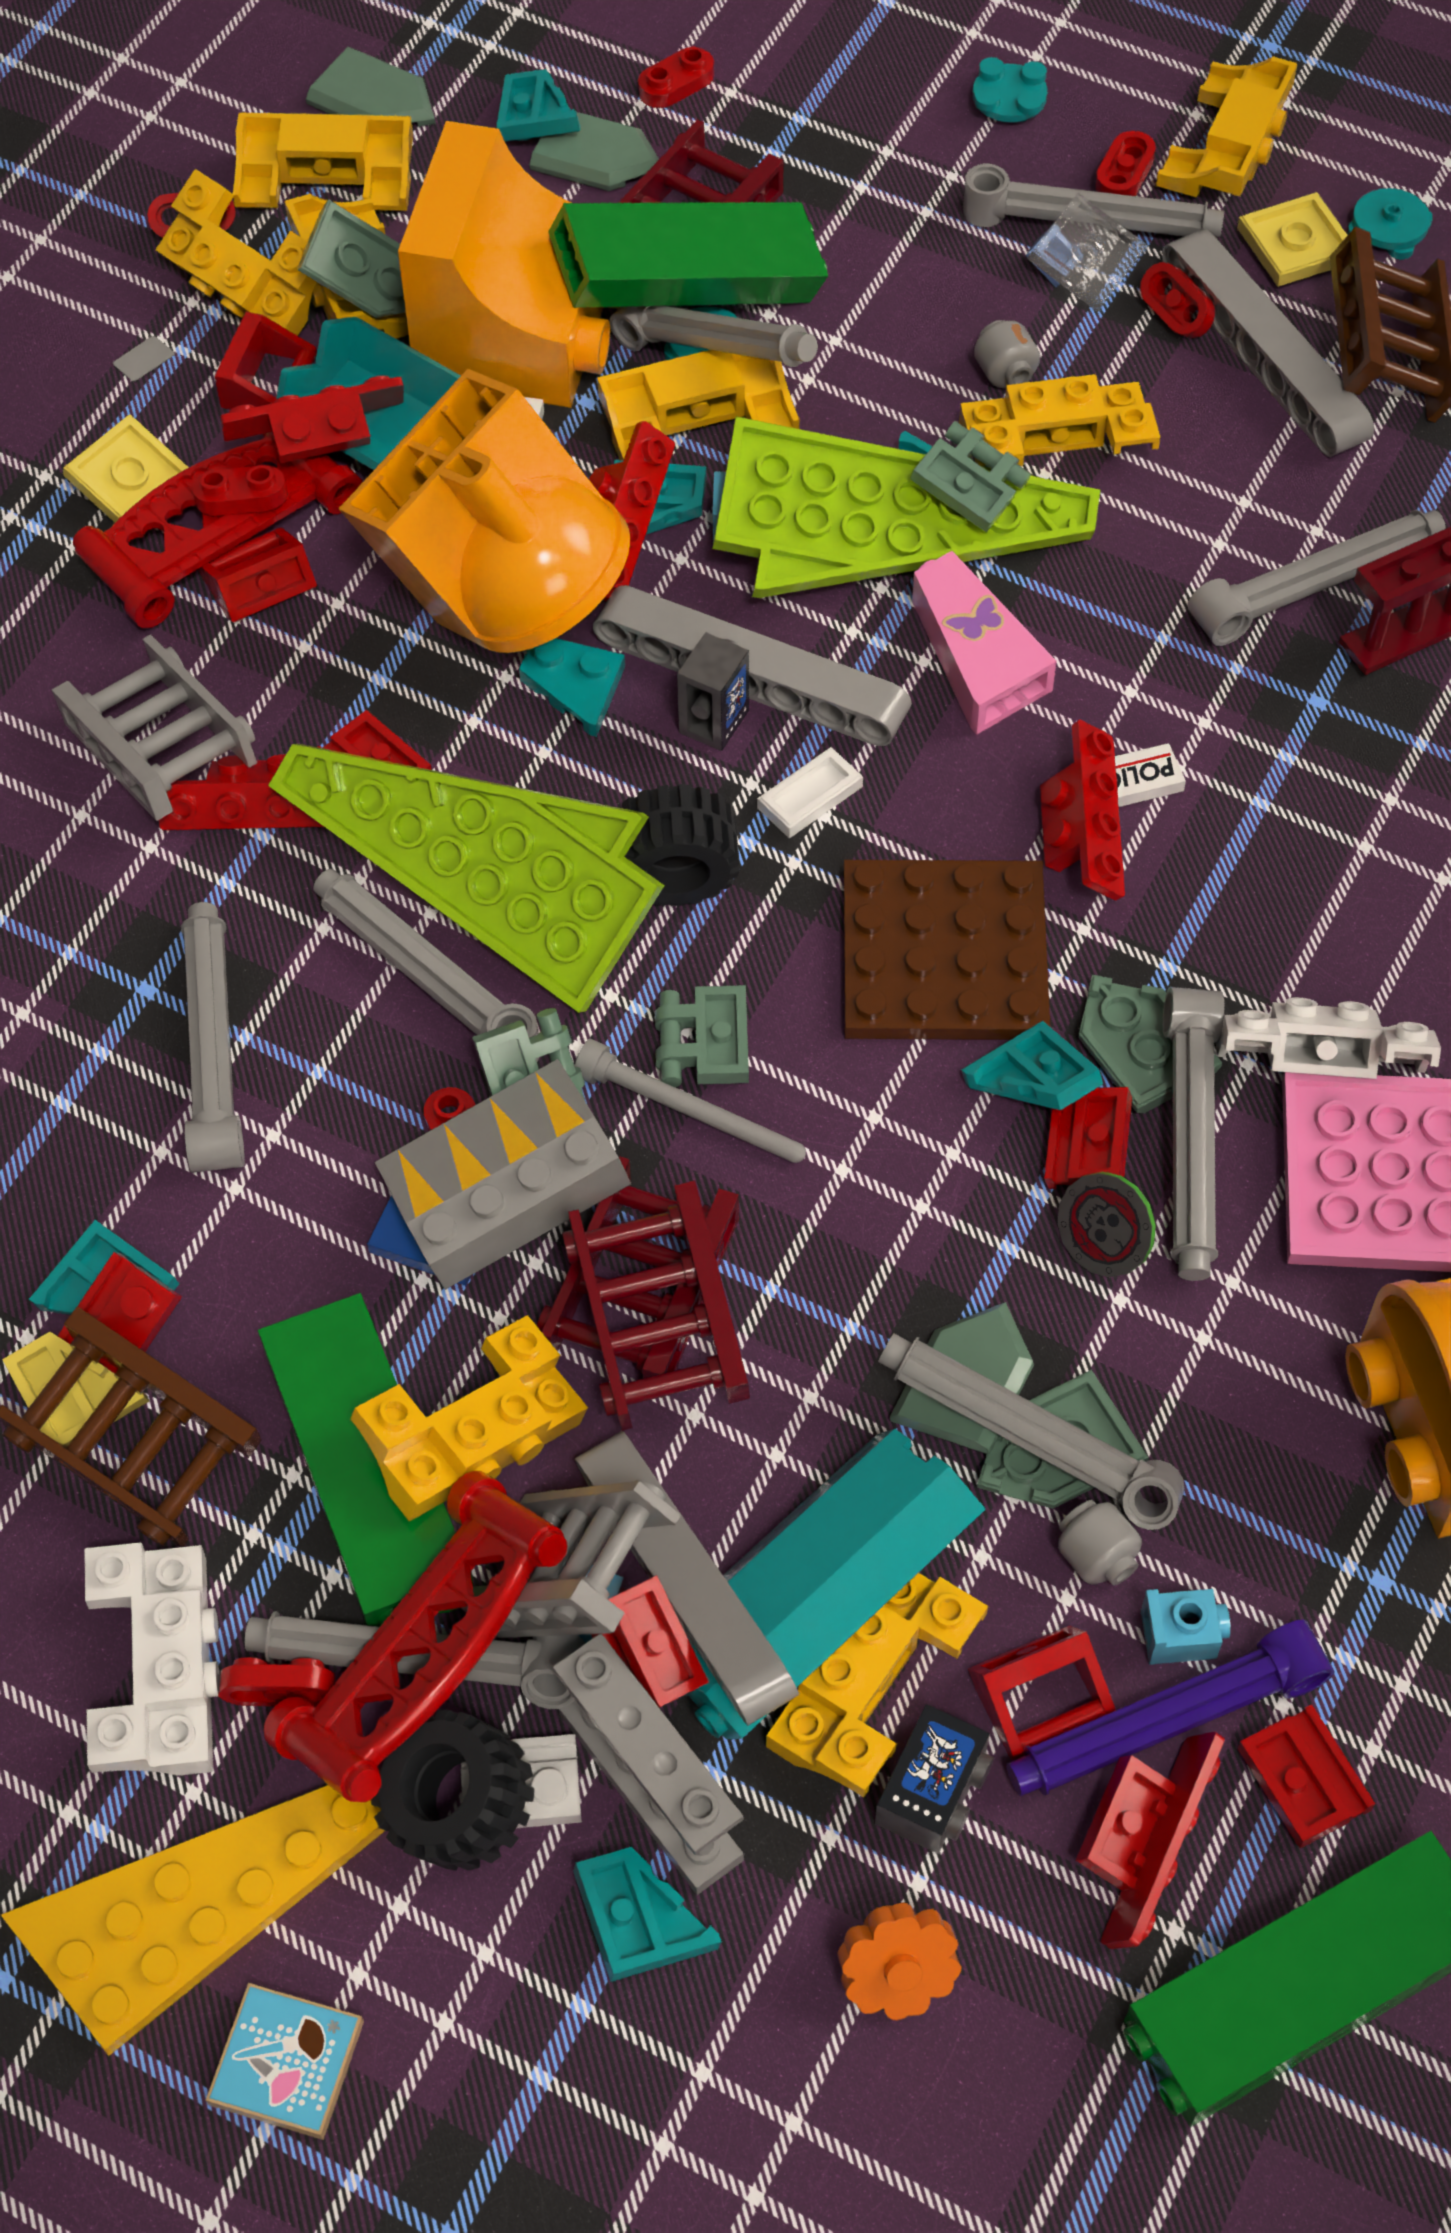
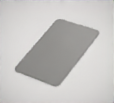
M151 336L115 360L113 365L130 380L137 381L173 357L175 353L157 337Z

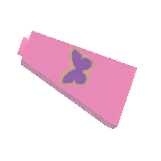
M953 551L936 560L925 562L914 572L912 603L966 720L976 735L1053 691L1057 661Z

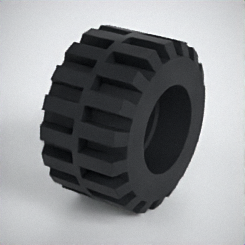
M679 784L678 786L662 785L657 786V789H646L638 792L637 797H629L622 802L621 808L643 812L649 816L625 857L665 885L653 905L682 906V904L703 902V899L719 895L720 890L728 889L733 884V878L738 877L740 860L734 809L730 803H725V798L719 793L710 794V789L704 787L692 788L686 784Z
M437 1710L436 1717L431 1716L414 1734L386 1757L382 1768L378 1767L381 1776V1787L376 1796L371 1799V1805L381 1808V1811L374 1816L378 1827L388 1831L386 1839L393 1846L403 1849V1852L444 1869L457 1871L458 1867L468 1871L480 1868V1859L493 1863L501 1857L499 1847L504 1845L512 1848L519 1837L514 1834L518 1824L526 1827L531 1815L524 1812L525 1802H534V1788L527 1786L525 1783L526 1780L533 1777L531 1765L520 1760L525 1754L520 1745L509 1740L510 1736L471 1715L463 1712L457 1714L451 1710ZM466 1762L469 1769L467 1794L455 1812L440 1820L436 1807L439 1786L452 1768Z

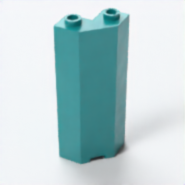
M357 317L325 320L322 324L315 364L282 369L276 400L286 395H298L301 398L319 394L322 389L333 385H342L345 388L361 385L366 380L375 376L402 377L404 385L403 403L364 412L371 436V444L341 450L375 470L461 375Z
M896 1429L874 1436L723 1575L783 1662L796 1687L986 1510L948 1464L935 1455L927 1462L920 1459L910 1450L912 1447L910 1438ZM688 1638L709 1683L683 1696H690L699 1707L695 1711V1715L701 1725L716 1738L722 1735L727 1740L743 1739L767 1715L747 1726Z

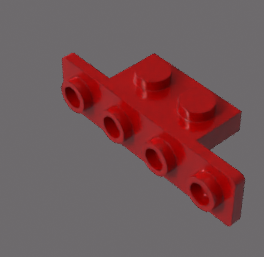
M375 376L366 380L364 384L345 388L342 385H333L322 389L319 394L301 398L298 395H286L275 400L273 404L254 407L253 405L234 407L228 413L220 416L224 441L272 432L280 463L371 444V436L364 412L403 403L404 385L402 377Z
M646 421L636 423L623 462L596 468L589 477V481L600 495L612 503L622 515L630 532V548L626 563L617 581L603 600L606 602L615 588L623 585L629 586L675 448V442Z
M1078 720L1072 724L1074 763L1040 785L1045 866L1060 873L1080 860L1082 883L1084 886L1117 901L1125 896L1114 739L1105 731L1083 720Z
M286 754L274 755L267 760H256L257 763L250 768L237 755L225 756L218 761H212L206 780L174 781L171 783L172 789L166 793L173 812L159 819V826L162 830L324 826L268 786Z
M1213 1731L1187 1737L1169 1779L1133 1755L1119 1758L1075 1860L1121 1890L1101 1938V1943L1110 1949L1137 1947L1152 1931L1156 1920L1154 1910L1163 1889L1175 1876L1178 1866L1176 1857L1185 1836L1194 1828L1199 1817L1197 1806L1204 1789L1215 1777L1220 1766V1758L1218 1756L1225 1738L1217 1732Z

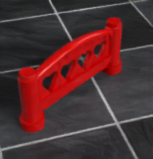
M272 432L262 434L264 438L214 455L171 477L140 499L106 531L103 532L101 529L94 528L93 526L81 528L73 538V546L75 547L76 554L125 603L124 609L126 614L139 627L151 628L164 621L173 609L175 598L167 587L314 499H317L331 514H341L340 506L363 483L362 479L348 466L338 465L327 454L280 463ZM264 462H272L277 465V468L285 476L288 490L287 499L282 505L273 510L223 516H209L202 513L203 529L199 531L167 522L174 515H182L185 508L196 506L192 491L193 483L200 475L209 470L251 467ZM158 528L164 532L165 551L162 553L129 545L132 539L144 537L145 532L150 529Z
M472 1471L466 1473L454 1483L448 1495L447 1509L451 1518L462 1526L319 1704L315 1707L302 1697H289L274 1706L266 1718L264 1737L268 1745L286 1759L299 1760L348 1801L364 1803L376 1796L381 1787V1776L378 1770L379 1764L414 1734L442 1706L471 1672L505 1623L534 1569L537 1566H556L566 1555L568 1545L563 1532L552 1523L509 1497L505 1487L485 1472ZM504 1561L502 1570L489 1580L487 1589L481 1595L474 1597L471 1571L476 1565ZM468 1607L464 1618L452 1626V1631L448 1638L437 1643L434 1617L438 1612ZM431 1653L428 1663L416 1671L412 1683L405 1689L400 1690L397 1664L402 1657ZM393 1699V1705L389 1712L378 1719L377 1726L372 1733L363 1737L360 1712L362 1707L366 1703Z

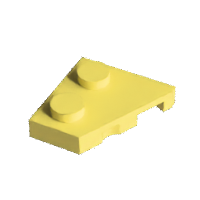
M52 1332L46 1333L2 1359L28 1408L73 1350L69 1343ZM91 1362L40 1431L66 1448L118 1380L114 1376L115 1374L100 1363L94 1364ZM144 1392L141 1395L135 1393L115 1421L149 1402L147 1395Z

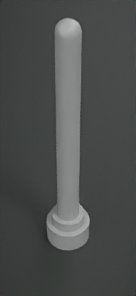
M590 1038L585 1042L577 1056L574 1067L581 1068L584 1081L595 1084L599 1081L605 1084L609 1080L790 1162L798 1163L805 1158L806 1149L801 1143L617 1062V1056L610 1053L609 1046Z

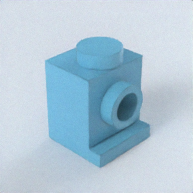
M1158 1589L1146 1590L1141 1608V1617L1149 1665L1217 1659L1222 1639L1230 1637V1617L1226 1604L1215 1603L1213 1589L1158 1593ZM1198 1617L1199 1622L1196 1624H1187L1182 1621L1184 1618Z

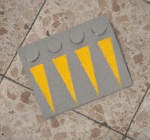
M558 1059L375 1162L415 1241L445 1290L569 1220V1211L579 1209L581 1213L631 1184L614 1148Z

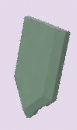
M347 47L310 86L306 97L308 105L332 115L411 116L412 123L417 122L418 127L435 124V117L422 77L351 47Z
M576 112L581 126L580 131L542 136L532 152L530 170L611 191L624 187L627 180L645 175L659 158L641 129Z
M328 200L319 213L298 264V271L375 318L406 312L398 255L400 243L331 200Z
M1092 975L1078 1038L1116 1087H1129L1133 1109L1137 1113L1145 1114L1173 1098V1042L1170 1038L1164 1037L1162 1025L1166 992L1162 988L1142 985L1141 989L1112 983V978ZM1214 1053L1215 1074L1222 1067V1062Z
M1006 1302L935 1329L927 1344L1020 1395L1034 1367L1030 1353ZM907 1384L889 1417L891 1422L989 1455L999 1437L995 1432Z
M1092 1370L1029 1400L1134 1459L1148 1461L1149 1457ZM1000 1435L990 1455H986L977 1488L1052 1509L1094 1488Z

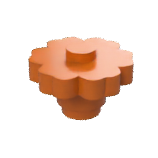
M907 1903L882 1906L873 1910L866 1917L863 1925L851 1927L846 1932L844 1943L837 1952V1957L843 1971L841 1981L847 1998L856 2003L860 2011L865 2014H873L884 2008L885 2014L892 2020H900L908 2016H917L925 2013L930 2006V1997L940 1998L949 1995L954 1987V1981L961 1973L962 1967L955 1953L958 1942L951 1925L942 1920L940 1914L934 1909H927L915 1915L913 1908Z

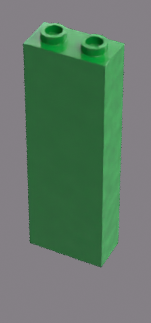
M802 202L563 203L548 231L573 308L811 303L828 278L826 262L821 257L814 238L812 224L808 221Z
M358 1293L258 1329L264 1354L365 1624L367 1626L380 1627L391 1616L393 1610L405 1595L409 1593V1590L421 1575L427 1571V1568L456 1532L444 1502L414 1520L408 1521L390 1498L384 1477L374 1454L358 1428L351 1421L355 1407L397 1385L362 1294ZM471 1573L472 1585L474 1587L473 1577ZM458 1608L448 1609V1610H442V1611H439L438 1613H447V1612L454 1611V1610H456V1609H458Z
M1429 1831L1130 2004L1124 2019L1127 2025L1123 2029L1125 2039L1137 2059L1141 2062L1148 2059L1161 2081L1157 2082L1156 2086L1167 2109L1174 2116L1182 2114L1191 2128L1451 1973L1450 1857L1433 1832Z

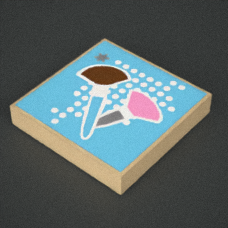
M248 1983L206 2102L209 2106L323 2140L364 2023L362 2016Z

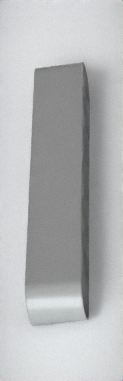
M1201 229L1162 248V262L1170 263L1184 271L1212 300L1215 307L1212 327L1322 453L1332 457L1373 437L1375 427L1367 407L1354 393L1344 390L1343 380L1211 232Z
M623 585L615 588L593 624L594 633L604 644L676 672L680 670L705 632L721 639L732 640L740 645V647L749 650V699L872 745L887 746L891 743L912 704L908 693L892 682L634 587Z
M624 1431L617 1433L575 1458V1462L589 1487L644 1480L662 1490L666 1495L665 1502L680 1514ZM682 1515L676 1525L642 1528L630 1548L631 1552L649 1579L656 1575L658 1576L686 1635L747 1726L798 1696V1689L783 1662Z

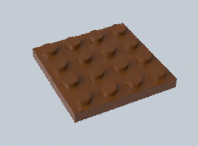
M844 860L845 1039L1011 1040L1041 1021L1050 1026L1043 861Z

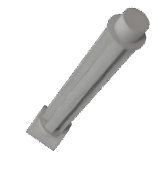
M979 164L968 170L965 176L963 216L968 222L979 227L997 225L1005 218V215L1176 236H1188L1201 229H1206L1214 237H1220L1224 210L1208 209L1207 201L1205 205L1011 182L1005 170L993 164Z
M668 306L620 307L610 316V327L613 334L623 346L632 351L641 350L649 342L657 343L664 341L779 361L788 367H797L803 362L813 360L818 349L815 336L809 334L799 324L785 326Z
M1416 509L1405 517L1241 584L1229 585L1225 579L1220 578L1210 580L1192 594L1187 604L1188 610L1215 645L1223 646L1230 644L1245 634L1254 618L1355 577L1357 568L1446 529L1444 519L1437 510L1423 513Z
M327 869L318 876L313 890L322 898V908L336 916L476 1035L519 1020L524 1023L529 1038L539 1034L536 1016L529 1008L513 1003L504 1005L357 883L353 875H340L334 869Z
M199 902L188 908V919L181 924L185 951L193 1117L191 1121L185 1122V1144L191 1173L245 1166L241 1122L239 1115H234L224 939L226 924L224 920L218 917V909L215 905L208 902Z
M1169 987L1164 1002L1162 1025L1164 1037L1170 1038L1173 1042V1249L1171 1250V1257L1179 1262L1180 1278L1199 1281L1210 1277V1262L1218 1258L1215 1224L1214 1042H1218L1222 1032L1225 1006L1224 995L1221 991Z
M895 1333L891 1336L878 1362L897 1372L894 1377L895 1381L898 1379L1118 1500L1117 1503L1123 1506L1128 1519L1138 1527L1147 1530L1161 1529L1169 1525L1176 1517L1185 1489L1184 1480L1180 1472L1170 1463L1162 1460L1144 1461L1140 1459L1138 1461L919 1341L920 1337L917 1336L914 1342L911 1343ZM1149 1485L1159 1487L1165 1492L1167 1501L1158 1504L1148 1502L1143 1498L1140 1488Z
M274 1611L269 1619L257 1617L249 1619L245 1632V1649L250 1652L265 1653L266 1661L270 1663L274 1659L292 1661L297 1658H312L320 1660L326 1665L348 1667L354 1662L356 1656L380 1627L280 1616L278 1611ZM436 1633L437 1643L444 1641L449 1635ZM579 1635L534 1636L533 1639H528L527 1643L493 1640L464 1680L521 1686L523 1695L533 1704L547 1709H562L570 1706L575 1699L554 1673L553 1666L582 1647L585 1642ZM431 1653L402 1657L397 1664L398 1673L415 1675L417 1670L423 1668L428 1663Z

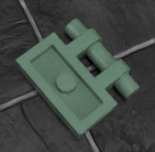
M954 421L947 430L945 437L957 445L956 448L939 438L913 470L910 479L987 533L1011 503L1016 493L1013 488L1004 482L1008 480L1019 489H1022L1032 474L1019 466V459L1007 451L1005 454H1002L983 440L985 435L975 428H971L969 431L957 421ZM974 456L992 470L988 472L970 458Z
M746 985L695 987V1004H680V994L677 991L665 990L661 992L659 996L660 1007L655 1011V1027L660 1031V1046L656 1049L655 1056L656 1067L661 1071V1081L673 1087H678L682 1083V1070L685 1067H697V1084L749 1083ZM684 1028H696V1043H681V1031Z
M555 1008L545 1009L537 1014L541 1032L536 1036L529 1038L524 1023L519 1020L472 1037L491 1096L539 1070L536 1058L549 1054L551 1062L556 1059L560 1061L585 1101L581 1089L585 1085L581 1068L574 1067L568 1048L572 1043L569 1030L566 1025H561Z

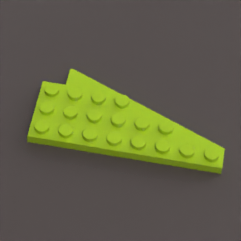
M736 416L712 549L759 558L752 597L764 598L915 571L925 562L936 560L951 551L962 562L1089 540L1095 532L1100 489L1031 476L1026 485L1019 489L1006 480L1004 483L1013 488L1016 493L1011 503L986 533L910 479L913 470L926 454ZM981 466L988 472L992 470L989 467Z
M304 744L291 745L268 785L578 1013L587 1011L665 886L625 857L649 818L643 812Z

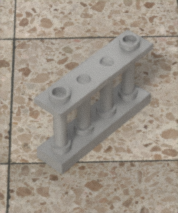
M150 634L143 638V642L151 663L92 696L89 693L82 695L69 681L52 689V693L65 725L148 813L158 821L173 812L166 792L172 789L171 783L230 749L249 768L255 765L257 761L251 743L255 741V735L245 718L241 715L235 718L184 668L180 657L172 647L169 646L165 649ZM159 680L168 687V689L115 719L112 716L106 718L102 716V712ZM181 703H184L191 710L190 713L139 742H136L134 739L128 742L125 740L124 736ZM205 726L216 734L162 766H159L157 763L150 766L147 759Z
M644 1480L525 1494L520 1504L552 1523L563 1532L568 1545L567 1552L563 1560L556 1566H537L534 1569L515 1606L496 1636L498 1638L613 1633L624 1612L608 1600L610 1594L607 1591V1587L642 1528L676 1525L681 1514L665 1502L666 1495L662 1490ZM488 1585L474 1586V1597L481 1595ZM462 1607L461 1609L467 1613L468 1607Z
M602 1634L597 1635L553 1666L554 1673L575 1699L570 1706L559 1709L561 1718L695 1894H700L743 1862L744 1853L727 1833L743 1821V1815Z

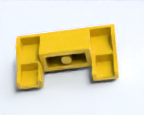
M1271 57L1251 65L1235 66L1212 62L1210 73L1204 85H1201L1199 88L1197 102L1220 108L1208 132L1205 149H1188L1171 145L1168 159L1163 169L1158 171L1156 186L1196 198L1202 186L1241 196L1247 181H1252L1259 164L1267 165L1274 144L1272 137H1280L1283 131L1287 111L1281 109L1294 84L1297 63L1276 57Z
M239 113L236 127V167L233 189L235 207L278 208L282 183L364 185L362 198L363 200L371 198L374 210L407 211L411 184L410 158L413 142L411 116Z
M194 169L171 205L179 214L159 243L156 251L192 275L188 283L210 298L215 291L222 295L223 298L220 304L241 319L246 311L261 314L298 336L308 321L310 301L317 283L297 269L308 241L290 230L270 261L219 227L221 219L234 195L220 184Z
M312 194L285 200L287 219L292 231L308 241L319 213L328 200L320 199ZM371 198L353 202H334L385 234V227L383 223L379 222ZM316 283L311 299L315 307H323L328 320L357 317L395 339L409 335L406 312L375 318L320 283Z
M705 350L597 377L598 397L611 426L612 442L620 460L625 458L636 423L642 421L648 422L665 435L735 419L736 416H745L747 419L799 429L800 419L787 387L782 363L779 361Z
M1096 374L1006 385L1005 398L960 403L959 424L969 431L971 428H975L985 435L983 440L1002 454L1008 451L1018 458L1019 466H1023L1024 456L1102 447L1105 433L1108 436L1113 454H1120L1121 446L1150 443L1152 450L1159 449L1160 433L1151 403L1144 402L1139 382L1099 386ZM974 457L978 465L985 466L984 463Z
M528 1315L489 1335L483 1342L481 1350L491 1361L500 1377L428 1417H425L400 1384L355 1407L351 1421L358 1428L374 1454L384 1477L390 1498L409 1522L447 1501L452 1486L464 1474L472 1471H482L496 1479L506 1466L513 1462H516L518 1465L526 1464L541 1452L545 1444L580 1425L588 1407L556 1369L555 1366L561 1355Z
M918 1573L798 1686L799 1695L790 1700L766 1735V1748L791 1764L831 1778L864 1798L869 1791L870 1784L888 1757L891 1758L896 1750L895 1742L865 1723L917 1648V1640H923L957 1659L962 1652V1647L980 1620L983 1621L986 1617L988 1606L942 1577H939L935 1583Z

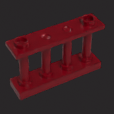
M697 119L685 133H680L676 137L668 151L618 203H662L663 199L672 190L700 203L775 202L783 194L784 160L769 153L757 167L754 166L749 169L705 148V124ZM696 164H699L740 185L733 193L730 192L725 195L686 175Z
M1451 527L1357 568L1354 582L1372 602L1373 609L1369 624L1340 636L1339 643L1364 675L1451 637ZM1449 584L1448 588L1432 595L1433 591ZM1409 602V606L1392 613L1394 608Z
M620 1156L619 1159L631 1182L630 1159ZM630 1184L599 1202L586 1232L614 1225L622 1206L650 1215L668 1212L667 1206L677 1204V1201L632 1187ZM720 1188L717 1191L712 1206L705 1204L702 1206L718 1269L739 1221V1194ZM644 1240L606 1249V1251L655 1267L680 1262V1256L690 1254L689 1249H685L681 1253ZM602 1251L590 1253L593 1269ZM580 1262L571 1264L553 1307L546 1305L543 1308L537 1327L557 1351L564 1339L602 1352L597 1328L572 1319L583 1294L588 1295ZM595 1275L597 1282L608 1280ZM687 1282L678 1284L674 1295L666 1293L664 1297H660L646 1292L609 1302L657 1318L656 1321L694 1312L693 1306L703 1304L698 1285L688 1288ZM690 1336L615 1354V1357L636 1363L637 1370L643 1372V1379L676 1371Z
M695 1180L674 1185L677 1204L667 1206L668 1212L584 1232L580 1212L577 1209L568 1212L572 1230L562 1232L569 1263H581L606 1364L609 1382L599 1384L606 1415L618 1414L622 1431L633 1428L628 1405L713 1384L714 1389L725 1387L729 1404L750 1399L746 1372ZM674 1233L675 1238L686 1236L690 1254L680 1256V1262L600 1282L596 1281L590 1253ZM686 1282L688 1288L698 1285L703 1304L693 1306L694 1312L609 1333L602 1303ZM700 1333L701 1338L712 1337L716 1355L706 1357L707 1363L622 1384L615 1354Z

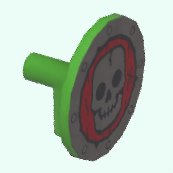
M1104 1171L1084 1175L1067 1188L1059 1203L1058 1227L1062 1242L1072 1258L1089 1272L1106 1277L1125 1275L1146 1261L1154 1246L1156 1224L1149 1202L1140 1189L1126 1178Z

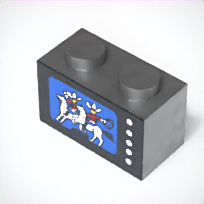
M705 632L677 673L679 733L723 751L749 712V650L740 647V645L732 640L721 639Z
M926 1704L877 1804L875 1824L939 1854L947 1837L956 1841L970 1812V1808L963 1805V1801L971 1786L977 1789L982 1788L994 1760V1757L986 1754L990 1733Z

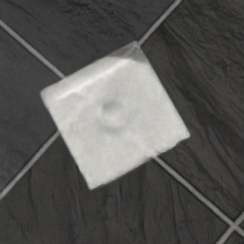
M1077 193L1032 250L1028 260L1098 312L1142 256L1148 245L1081 194Z

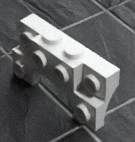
M1299 997L1289 998L1286 1000V1003L1273 1002L1271 1018L1267 1013L1257 1010H1242L1234 1015H1224L1221 1036L1218 1042H1216L1218 1057H1226L1227 1051L1268 1053L1272 1071L1369 1079L1377 1078L1379 1062L1414 1064L1417 1072L1425 1073L1429 1064L1430 1066H1439L1441 1046L1435 1031L1429 1030L1423 1024L1401 1022L1397 1025L1382 1027L1377 1011L1370 1010V1007L1366 1004L1346 1001L1339 1003L1338 1007L1317 1006L1318 1003L1316 1001Z
M140 1542L85 1548V1602L88 1608L128 1607L131 1608L133 1705L87 1710V1765L91 1773L130 1770L161 1772L180 1776L213 1772L211 1697L219 1696L220 1673L217 1661L210 1662L209 1643L218 1642L219 1629L216 1609H208L207 1566L202 1546L145 1551Z

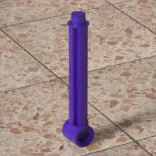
M1296 1620L1273 1630L1263 1637L1257 1644V1651L1035 1746H1025L1024 1757L1006 1765L1007 1772L1014 1789L1020 1797L1037 1789L1046 1796L1050 1790L1113 1764L1120 1757L1134 1755L1275 1693L1282 1694L1286 1699L1307 1694L1326 1683L1334 1675L1335 1671L1307 1620Z

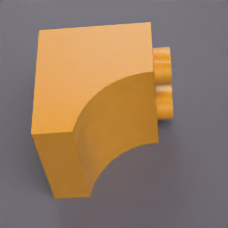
M446 121L398 249L410 347L459 375L470 369L517 388L524 397L543 399L544 404L571 408L582 373L587 372L601 375L605 368L610 344V322L608 319L600 318L604 307L573 308L548 233L563 203L572 202L557 196L543 187L519 165L509 151L500 129Z

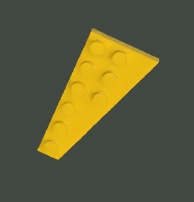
M327 1785L1 1914V1916L103 2050L110 2056L386 1831L378 1827L374 1818L381 1811V1808L371 1805V1800L364 1803L348 1801Z

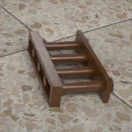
M1354 227L1330 255L1344 390L1360 395L1373 380L1379 377L1423 393L1425 396L1427 420L1435 423L1451 408V306L1445 261L1437 258L1423 275L1419 277L1375 260L1370 232ZM1376 280L1411 293L1413 305L1379 293ZM1380 313L1416 326L1417 338L1382 326ZM1384 347L1419 359L1421 372L1386 360Z
M77 1306L64 1323L70 1335L74 1338L70 1344L73 1348L72 1352L22 1417L4 1405L0 1406V1420L7 1427L2 1435L28 1454L35 1446L138 1517L141 1521L136 1528L158 1545L164 1547L167 1541L171 1540L179 1547H184L189 1539L183 1529L174 1524V1522L224 1454L231 1456L236 1449L249 1458L262 1441L257 1428ZM103 1358L118 1368L114 1375L118 1380L69 1445L64 1448L41 1432L40 1429L90 1363L97 1364ZM147 1388L163 1399L159 1404L162 1411L113 1477L109 1479L86 1463L85 1459L135 1393L141 1395ZM192 1419L208 1430L203 1436L207 1441L158 1508L154 1510L129 1491L180 1423L186 1425Z

